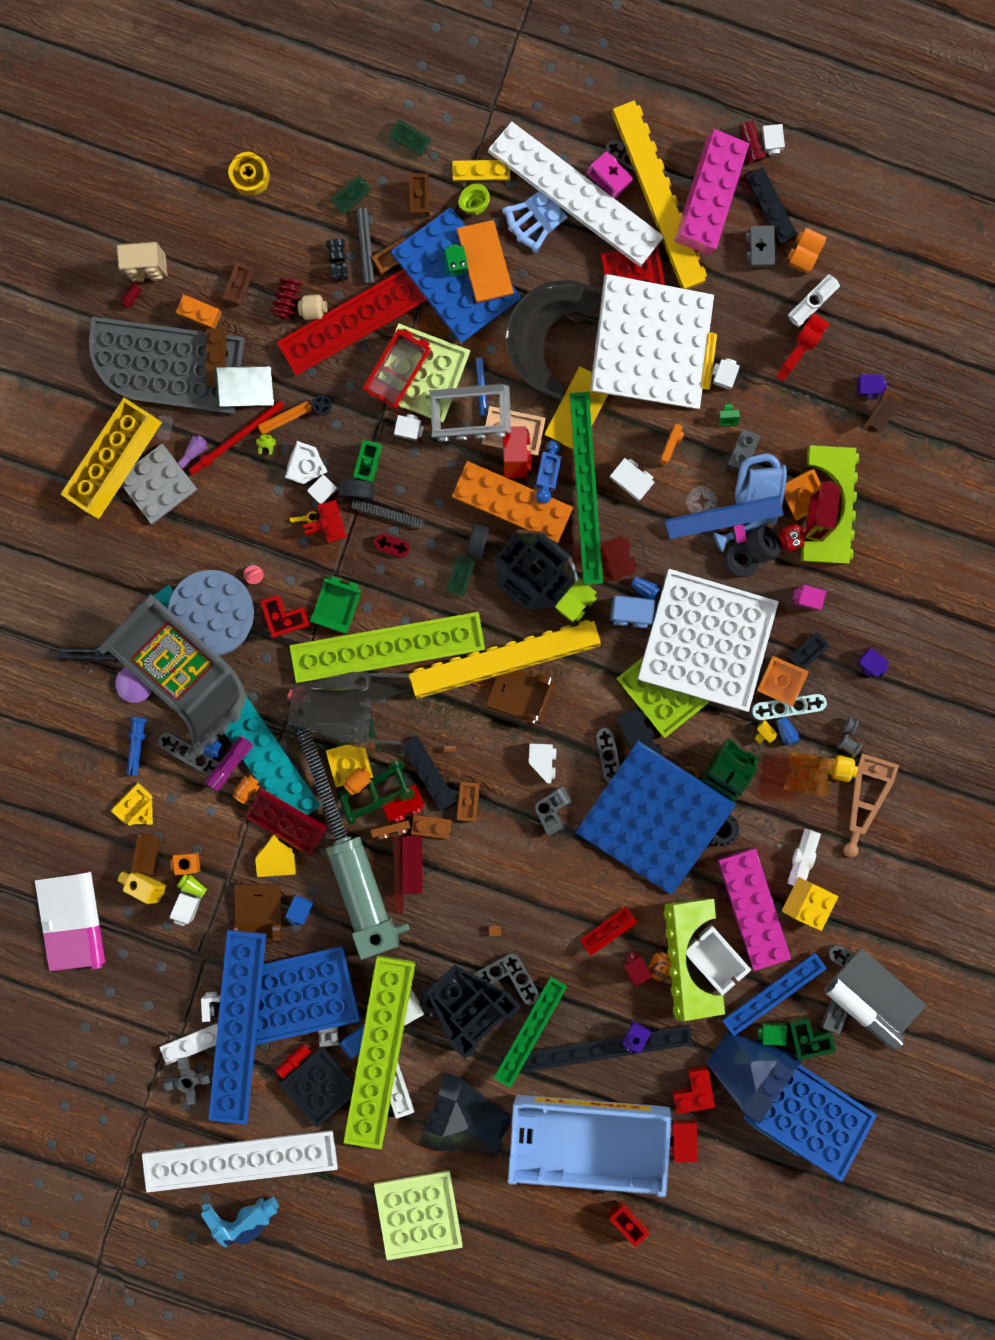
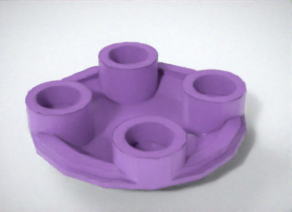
M127 667L118 673L116 690L118 695L124 700L138 703L145 700L151 694L152 690Z

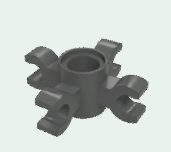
M182 1057L179 1058L180 1061L178 1062V1068L181 1073L180 1077L165 1079L163 1086L165 1091L178 1088L186 1094L187 1105L196 1104L195 1101L197 1100L194 1090L195 1085L208 1084L212 1077L210 1071L196 1074L195 1071L189 1069L188 1058ZM183 1079H189L192 1083L188 1084Z

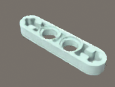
M820 694L797 697L796 700H801L804 704L801 711H796L794 707L778 700L760 702L752 707V715L758 720L818 712L826 707L827 701ZM816 697H818V700H822L819 708L816 705H810V710H807L806 698H809L808 702H814ZM777 703H782L785 706L782 714H777L774 710ZM768 704H771L772 716H769L770 712H764L762 717H760V714H756L759 706L762 709L769 708Z

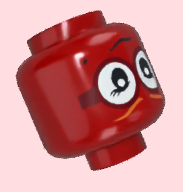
M798 524L782 528L778 535L782 549L786 548L790 552L804 547L805 539H807L804 538L805 528H801Z

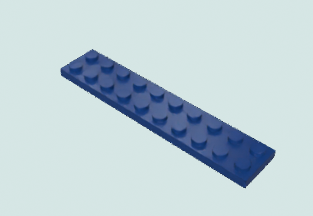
M237 930L227 931L209 1110L210 1121L246 1125L248 1123L267 936L264 933Z

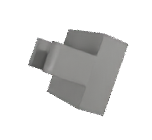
M338 1026L319 1031L320 1047L339 1045Z

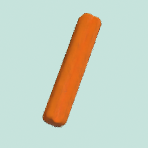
M306 401L259 424V430L262 434H266L312 411V407Z

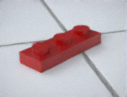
M625 906L581 938L580 941L590 956H592L635 925L637 921Z

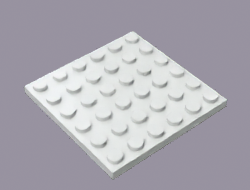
M608 274L605 275L590 391L700 409L702 395L701 379L707 333L710 331L714 295Z
M668 569L637 680L749 712L779 601Z

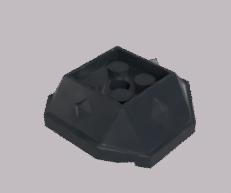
M518 529L495 558L498 576L497 586L526 610L555 607L578 580L572 557L541 531Z

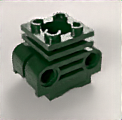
M726 738L713 755L710 765L708 764L706 767V771L704 770L700 781L734 803L751 783L758 768L759 757L751 752L742 750L735 742Z

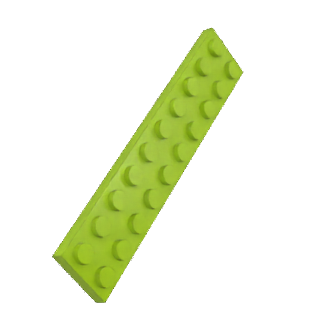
M479 612L289 645L296 683L485 650Z
M377 955L345 1131V1144L382 1149L415 968L414 961Z

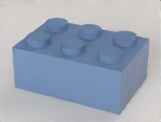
M614 596L611 604L610 621H614V625L626 626L628 623H633V627L645 628L647 625L652 624L654 600Z

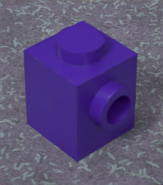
M860 374L857 377V396H866V399H878V396H881L887 389V381L884 380V374Z
M867 648L856 663L863 668L861 671L871 678V676H883L888 670L887 665L889 661L874 649Z
M632 1021L622 1040L623 1045H625L624 1049L631 1053H635V1051L641 1053L651 1034L650 1030Z

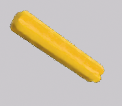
M711 332L707 333L701 388L705 390L711 387L717 334Z

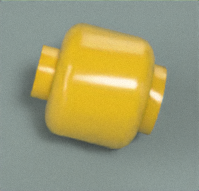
M838 755L835 759L832 758L828 773H831V777L835 780L849 782L852 777L856 778L858 767L855 766L853 758Z

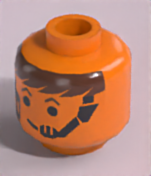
M663 951L654 954L648 965V970L652 972V978L661 981V979L668 980L671 977L669 974L671 961L668 954Z

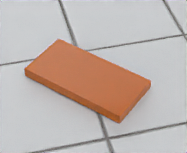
M494 220L457 228L456 232L460 246H464L468 263L467 272L476 303L513 295V288Z

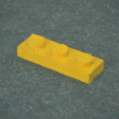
M499 160L452 161L453 182L510 181V169Z

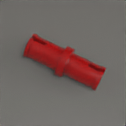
M303 1043L292 1055L289 1054L287 1056L288 1059L275 1071L284 1079L295 1067L298 1068L300 1066L299 1063L312 1051Z

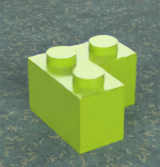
M578 578L554 608L569 621L573 622L576 620L578 622L586 613L583 611L586 605L590 607L597 599L594 596L597 592L589 585H583V580Z

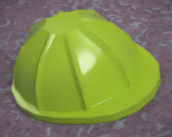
M472 184L462 191L458 203L466 214L478 216L486 211L490 202V195L484 185Z

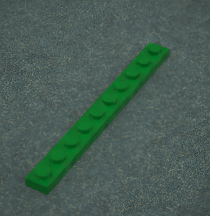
M589 392L570 393L583 585L603 584Z

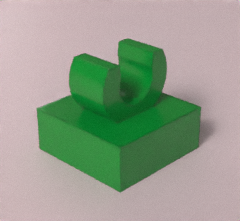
M732 403L724 404L725 408L719 413V427L738 426L739 410H733Z

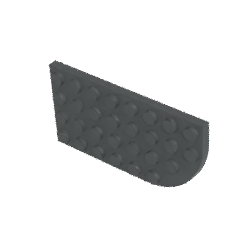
M92 317L89 335L90 357L100 378L113 391L135 401L235 414L236 407L217 406L216 387H206V332ZM226 335V367H241L245 343L244 337Z

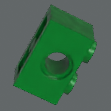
M363 440L353 475L354 479L374 482L383 449L382 444Z

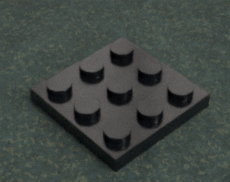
M322 1046L287 1076L279 1086L313 1125L318 1128L352 1098L354 1081Z

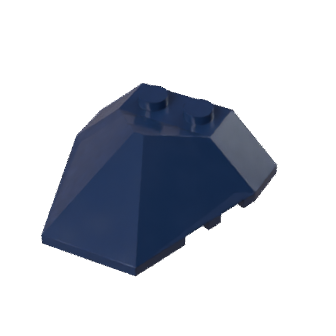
M727 1032L706 1064L720 1083L727 1089L729 1095L739 1105L741 1111L760 1124L773 1102L803 1061H799L797 1057L787 1050L771 1045H763L762 1042L740 1035L733 1036L732 1033Z

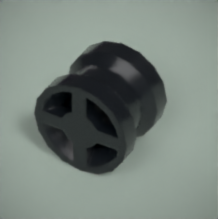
M342 261V263L338 264L331 262L333 281L338 279L348 280L347 261Z
M319 395L313 399L312 407L318 415L326 416L332 410V403L327 396Z

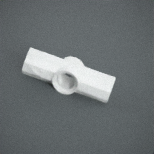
M828 274L787 315L790 321L800 327L840 287L838 281ZM812 296L816 297L818 305H812L809 298Z
M804 828L799 847L796 848L793 855V866L788 878V884L794 886L798 877L807 880L809 870L812 869L815 862V851L821 833Z

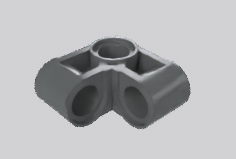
M564 786L551 791L535 803V811L548 836L565 828L556 812L565 805L572 803ZM541 803H547L549 809L542 813L538 810V806Z

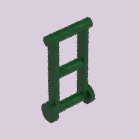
M402 761L392 762L388 766V771L370 778L371 782L362 790L368 788L373 803L355 812L351 811L347 797L352 794L347 790L344 791V789L337 791L349 825L354 824L355 819L397 799L407 801L415 796L413 789L408 788L402 773L404 768ZM395 775L401 790L380 799L375 784Z

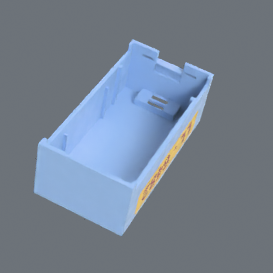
M516 1095L513 1108L508 1184H516L517 1182L652 1193L666 1197L671 1124L670 1107ZM520 1128H524V1143H519ZM527 1128L532 1129L531 1144L527 1143Z

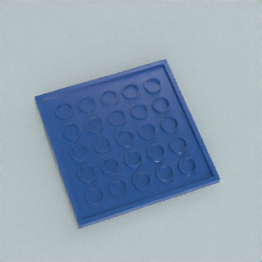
M637 741L576 830V833L672 895L733 811L736 804Z

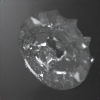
M696 487L687 496V507L692 514L712 510L717 506L715 492L709 487ZM701 493L704 499L710 500L704 504V510H702L700 503H694V501L700 499Z

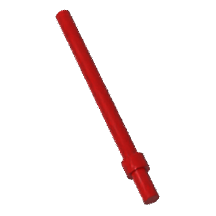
M281 400L211 453L203 455L199 462L189 468V471L194 475L205 466L211 465L214 459L257 428L259 424L265 422L285 407Z

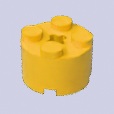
M252 152L238 154L230 163L228 169L229 178L240 194L255 196L265 191L268 187L270 179L268 168L264 160ZM251 171V176L247 177L248 172Z

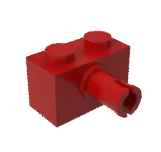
M336 500L317 505L320 514L319 520L303 524L304 529H308L305 530L306 536L323 531L329 544L348 539Z

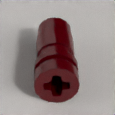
M748 121L740 124L742 141L749 143L746 153L748 155L746 156L748 164L764 160L766 158L765 152L762 151L763 145H760V139L754 122Z

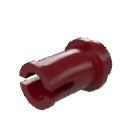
M132 283L124 297L121 296L120 303L130 309L131 306H134V301L143 289Z

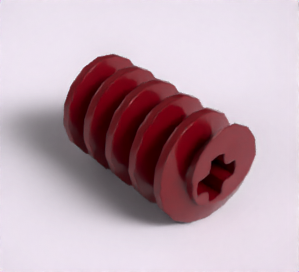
M280 278L279 282L282 285H278L277 290L281 293L274 294L278 300L272 301L275 307H271L269 311L281 319L292 321L287 315H294L290 307L297 306L292 301L299 300L295 293H301V290L297 286L304 284L291 278Z

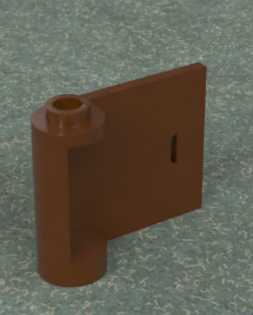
M520 670L496 676L486 707L525 720V723L528 725L536 726L542 722L556 681L546 675L539 674L534 676Z
M281 884L234 885L235 925L231 930L267 934L266 943H281Z

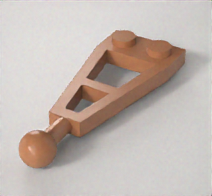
M861 753L857 765L858 772L854 780L849 830L853 831L850 842L843 848L845 856L849 858L857 856L859 852L857 842L860 833L865 835L891 789L899 768L897 764ZM862 774L886 781L874 805L859 801ZM858 807L870 810L862 827L856 826Z

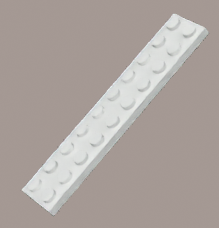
M513 122L508 125L489 148L488 153L639 267L642 266L663 240L662 234Z
M333 1130L143 1152L142 1154L146 1192L338 1169Z

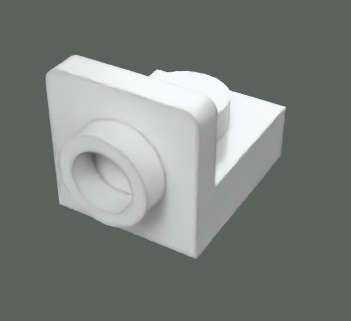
M208 992L206 996L201 998L202 1022H209L212 1016H215V1005L211 1004V1002H220L221 995H218L217 992Z

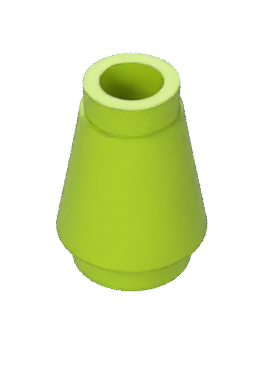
M184 874L177 884L180 891L202 898L207 890L190 874Z

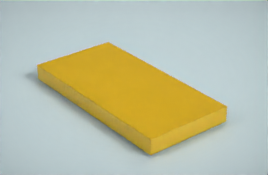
M580 366L544 434L572 450L573 438L569 394L589 392L591 426L608 394L590 391L592 372Z

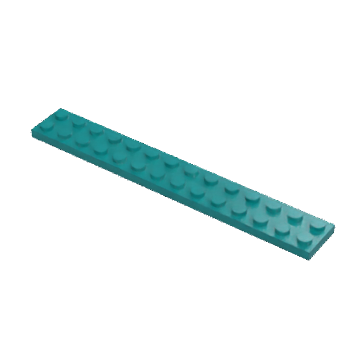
M168 585L156 593L154 597L168 609L174 590L171 585ZM246 696L245 704L239 712L241 714L240 718L235 723L230 722L228 724L229 728L224 733L232 745L241 735L254 745L242 759L264 790L309 815L322 806Z

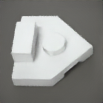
M296 441L284 478L304 484L326 473L327 470L321 461L316 447Z

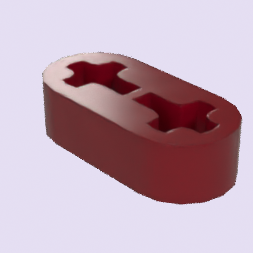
M380 534L375 539V547L382 552L397 557H406L410 552V545L405 540L386 534ZM384 537L388 543H391V547L385 545L383 548H380L381 545L378 541ZM401 543H404L407 551L399 554V550L393 548V546H400Z

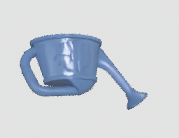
M760 454L745 459L739 469L735 490L736 504L779 495L782 506L786 485V465L780 466L778 459L771 454ZM767 461L773 466V468L749 469L747 473L748 467L752 464ZM778 517L746 524L744 526L745 534L768 523L775 525ZM733 532L724 535L713 533L716 545L721 552L724 551L725 545L734 539Z

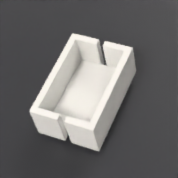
M710 924L698 934L699 940L694 938L688 943L686 955L723 996L735 985L731 979L733 976L737 981H740L751 969Z

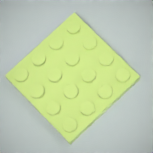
M398 324L397 329H407L414 334L412 337L419 340L422 338L429 342V347L432 349L399 407L432 419L429 390L457 388L470 350ZM398 341L384 366L389 367L390 370L408 380L423 354ZM384 369L381 370L378 377L402 391L406 384L405 381L393 374L386 373ZM453 398L440 399V419L442 423L445 421Z
M450 1170L374 1183L387 1260L463 1248Z

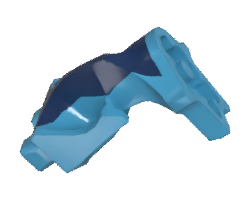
M274 1196L266 1201L261 1197L256 1200L255 1205L243 1207L239 1211L237 1219L231 1223L222 1220L210 1204L202 1205L203 1212L201 1215L210 1228L213 1238L226 1248L233 1243L244 1245L259 1236L265 1226L270 1223L271 1217L277 1213L279 1204Z

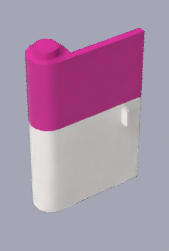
M91 872L35 880L49 971L88 966L91 969L102 968V964L105 963V956Z

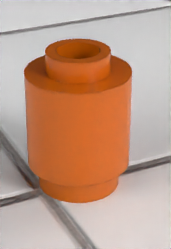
M358 767L345 779L343 786L350 794L354 795L371 782L370 777L372 775L366 768L363 767L361 769Z
M252 775L249 777L244 776L235 788L233 797L243 804H246L247 801L250 802L260 788L259 781Z

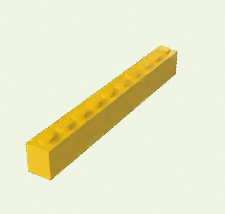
M635 100L616 107L612 111V116L625 144L626 151L636 172L635 174L658 232L663 235L662 242L681 289L686 290L701 285L706 281L705 277H707L705 268L703 266L700 267L698 259H700L698 251L674 242L683 213H679L677 209L679 205L675 194L672 195L670 191L671 182L668 177L664 176L662 171L664 170L663 162L656 156V144L650 140L648 135L650 134L647 123H643L641 118L643 116L640 105H636Z
M585 620L580 622L579 626H564L558 632L547 631L537 638L529 636L524 638L523 642L516 643V641L506 643L505 647L502 648L495 646L488 648L487 652L481 654L473 652L468 654L467 658L461 659V657L450 659V662L446 664L439 662L431 665L432 668L425 670L424 668L415 669L413 673L409 674L415 697L417 699L601 647L595 622Z

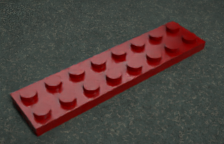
M402 269L324 314L321 319L310 322L277 341L295 375L298 376L425 303L427 300Z

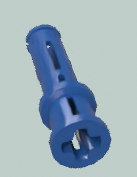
M130 717L131 729L128 733L130 746L126 774L138 776L141 742L145 738L143 733L147 718Z

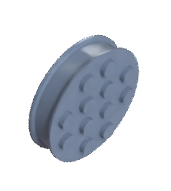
M217 570L200 571L185 578L175 588L168 606V610L218 656L233 651L244 642L251 630L254 619L253 601L246 587L234 576Z

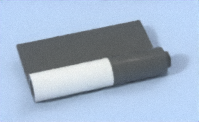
M860 948L824 990L831 999L890 1050H898L902 1047L904 1043L902 1033L927 1006L863 948Z

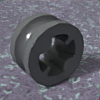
M849 717L843 728V733L848 732L850 736H853L859 721H853L852 717Z

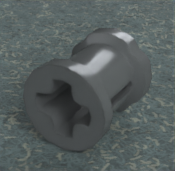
M845 734L840 740L837 749H843L851 754L852 758H855L863 744L853 741L849 738V735Z

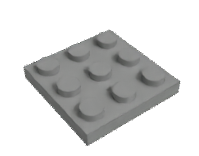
M163 444L138 461L122 483L123 488L152 525L198 490Z

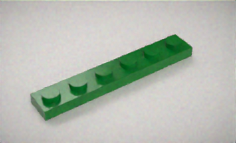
M550 977L494 1077L495 1080L511 1088L567 988L566 985Z

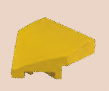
M137 782L111 809V812L125 824H128V826L132 824L153 825L152 795Z
M273 835L268 843L258 851V855L255 858L257 877L295 875L296 866L292 848L285 846Z

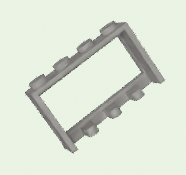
M498 384L429 390L432 415L431 437L437 438L439 442L450 441V438L456 437V440H468V436H475V439H485L486 435L500 438L505 437V434L511 433L509 386ZM499 394L501 425L441 429L440 399Z

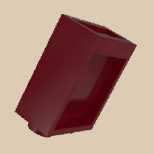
M825 481L810 495L804 538L823 542L835 530L841 486Z

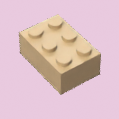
M157 242L117 245L119 269L132 282H143V279L149 278L152 281L163 280L162 277H168L166 254Z

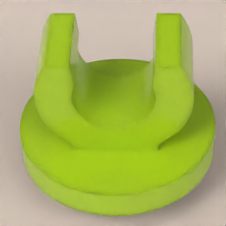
M261 435L256 440V444L259 445V454H262L263 448L267 447L269 455H272L273 446L276 444V440L272 436Z

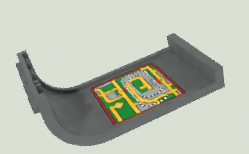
M151 594L98 648L102 654L107 650L181 716L191 734V745L184 754V757L189 761L194 756L198 758L204 752V746L212 745L217 739L216 735L218 733L222 735L229 728L228 724L230 722L235 723L241 716L239 712L245 704L246 696L243 685L236 673Z

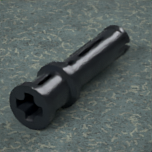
M100 646L95 647V649L59 648L58 652L59 660H95L97 663L102 661L118 663V659L108 650L102 654L98 650Z

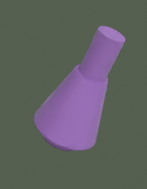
M199 435L197 437L192 436L185 455L178 462V465L184 468L191 459L208 448L206 440Z

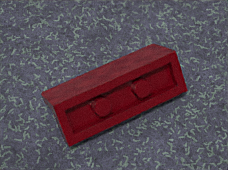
M403 835L402 837L403 895H407V893H423L422 835Z

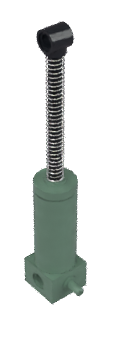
M302 710L294 711L289 716V724L295 734L299 735V742L303 746L304 756H306L307 763H309L310 773H312L315 787H317L318 794L320 795L319 798H321L320 801H322L323 808L325 809L324 812H326L325 815H327L329 825L331 826L330 829H332L331 832H333L332 836L336 840L332 846L325 849L354 929L352 935L362 960L398 947L400 943L398 934L409 931L410 928L407 923L395 927L391 917L388 918L360 836L351 839V837L346 836L347 832L344 831L343 822H341L340 815L338 814L339 811H337L338 808H336L335 801L333 800L334 797H332L333 794H331V787L327 783L326 773H324L323 766H321V759H319L317 749H315L316 745H314L312 735L310 734L311 731H309L311 728L309 715ZM298 714L304 717V723L300 726L294 721L295 716ZM372 935H379L381 941H374Z

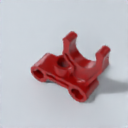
M813 313L796 339L798 345L775 377L784 382L805 351L814 349L830 323L816 313Z

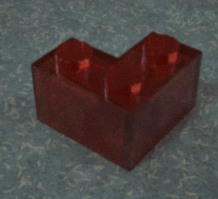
M623 535L600 544L601 553L613 581L636 572L634 569L637 568L635 559L629 556L631 545L628 538L624 539Z

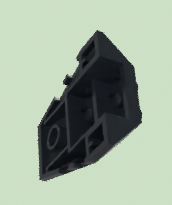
M455 964L426 990L451 1046L464 1060L479 1047L478 1042L504 1018L508 1020L521 1008L519 1003L508 992Z
M445 1072L419 1145L435 1151L497 1153L510 1116L493 1102L489 1101L481 1092L473 1088L465 1079Z

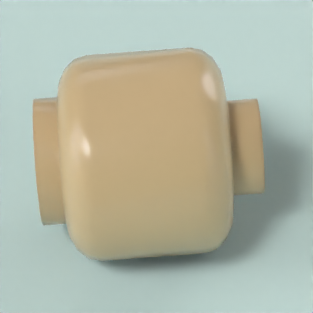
M304 295L298 302L299 315L303 316L305 320H319L323 317L324 313H327V302L323 301L320 295Z

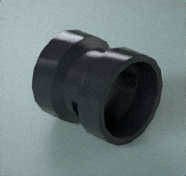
M330 239L326 241V247L330 251L327 254L329 262L347 260L346 253L343 251L345 247L344 239Z

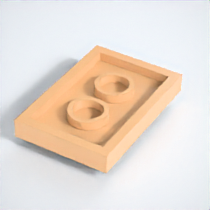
M489 406L485 426L501 425L500 408ZM510 410L511 427L526 426V433H530V445H527V451H531V455L538 456L546 418ZM486 435V438L482 439V445L503 449V437L495 438L493 435Z

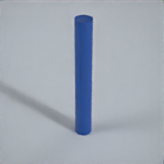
M476 358L477 385L485 386L483 358ZM486 395L478 396L480 416H487Z

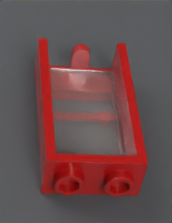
M405 328L403 330L397 329L363 387L366 393L395 410H398L419 371L432 352L429 342L422 338L419 340L412 337L414 334Z

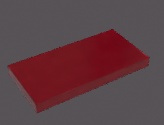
M263 788L258 791L245 816L246 819L308 856L312 855L327 829L325 825Z

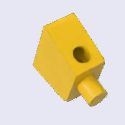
M122 871L118 877V882L125 885L123 888L124 892L146 904L159 903L167 885L139 872L128 874Z

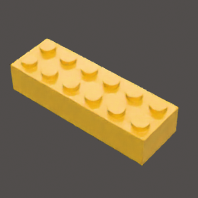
M123 398L61 495L99 519L162 422L126 398Z

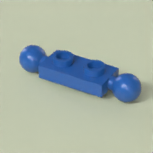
M556 440L547 442L545 446L546 452L543 451L540 459L535 488L540 489L536 493V500L541 504H546L550 501V492H554L561 461V456L557 455L560 452L561 446Z

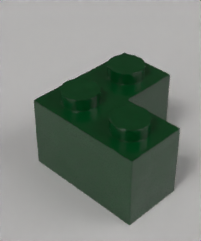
M806 1015L787 1019L795 1057L799 1061L836 1052L831 1031L823 1030L812 1033L810 1020Z

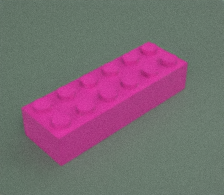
M716 129L707 136L674 242L710 255L717 249L749 143Z
M751 847L717 858L751 968L756 971L790 960L791 957L756 849Z

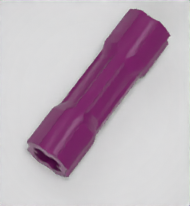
M242 735L239 736L230 751L211 772L205 782L218 791L254 745Z

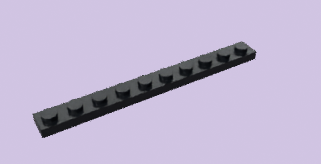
M690 1025L650 1031L651 1034L641 1053L693 1045ZM625 1035L532 1050L519 1073L639 1053L636 1051L631 1053L624 1049L625 1045H623L622 1040ZM500 1055L501 1064L504 1061L506 1055Z

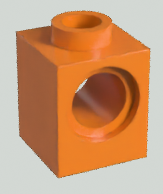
M199 852L173 855V859L170 860V866L174 874L181 875L200 872ZM181 859H187L189 861V867L187 869L181 867Z

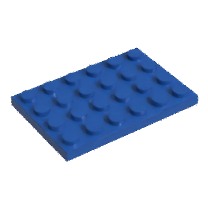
M450 207L391 250L390 253L462 344L520 301L522 297L512 286L514 294L511 296L476 303L468 272L447 277L443 252L449 245L457 244L460 246L456 229L465 227V224Z
M344 946L264 963L256 1045L361 1021Z
M800 1065L773 1102L760 1124L744 1114L743 1119L838 1182H842L877 1115Z

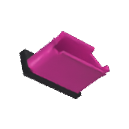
M744 525L732 526L735 544L747 542L745 541L747 539Z

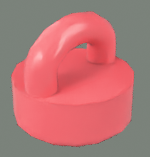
M256 565L247 567L244 572V578L250 584L256 585L260 583L264 576L263 570Z

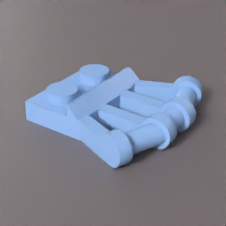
M540 191L531 198H528L524 203L502 209L503 215L506 216L509 231L517 236L516 240L519 243L532 248V251L535 253L538 252L546 236L567 219L561 208ZM527 208L529 212L515 222L513 212ZM534 216L538 222L527 231L522 232L519 227ZM542 226L544 231L537 242L528 238Z

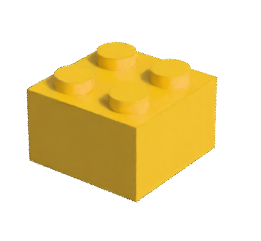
M798 877L782 912L822 931L839 896Z

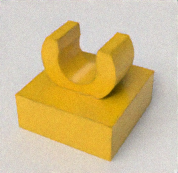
M764 720L759 724L757 728L759 733L754 739L759 744L765 739L771 743L778 733Z

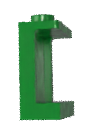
M330 576L329 579L324 578V583L310 622L348 634L362 590L358 589L359 585L348 582L347 585L340 583L341 579Z

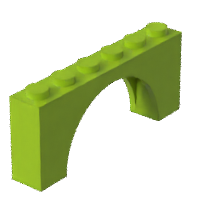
M813 445L807 447L806 467H813L825 472L833 479L836 485L841 486L842 511L835 530L823 542L817 540L805 541L804 547H801V562L849 564L850 560L853 559V549L850 548L855 534L854 530H852V522H855L856 517L853 503H856L857 499L854 484H857L858 480L855 465H858L859 453H856V448Z
M701 898L664 904V917L667 926L666 937L669 947L667 953L671 961L669 974L672 979L671 994L674 1000L673 1013L675 1019L689 1021L725 1014L723 996L716 993H706L699 989L692 981L686 966V950L691 936L700 925L716 918L714 899Z

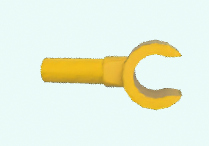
M311 511L306 516L290 518V522H314L309 519V515L316 514V512Z

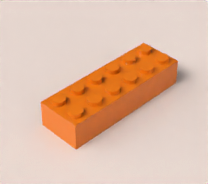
M468 461L452 495V498L519 528L541 531L554 543H558L573 509L572 506L553 498L548 503L541 504L536 500L537 491Z

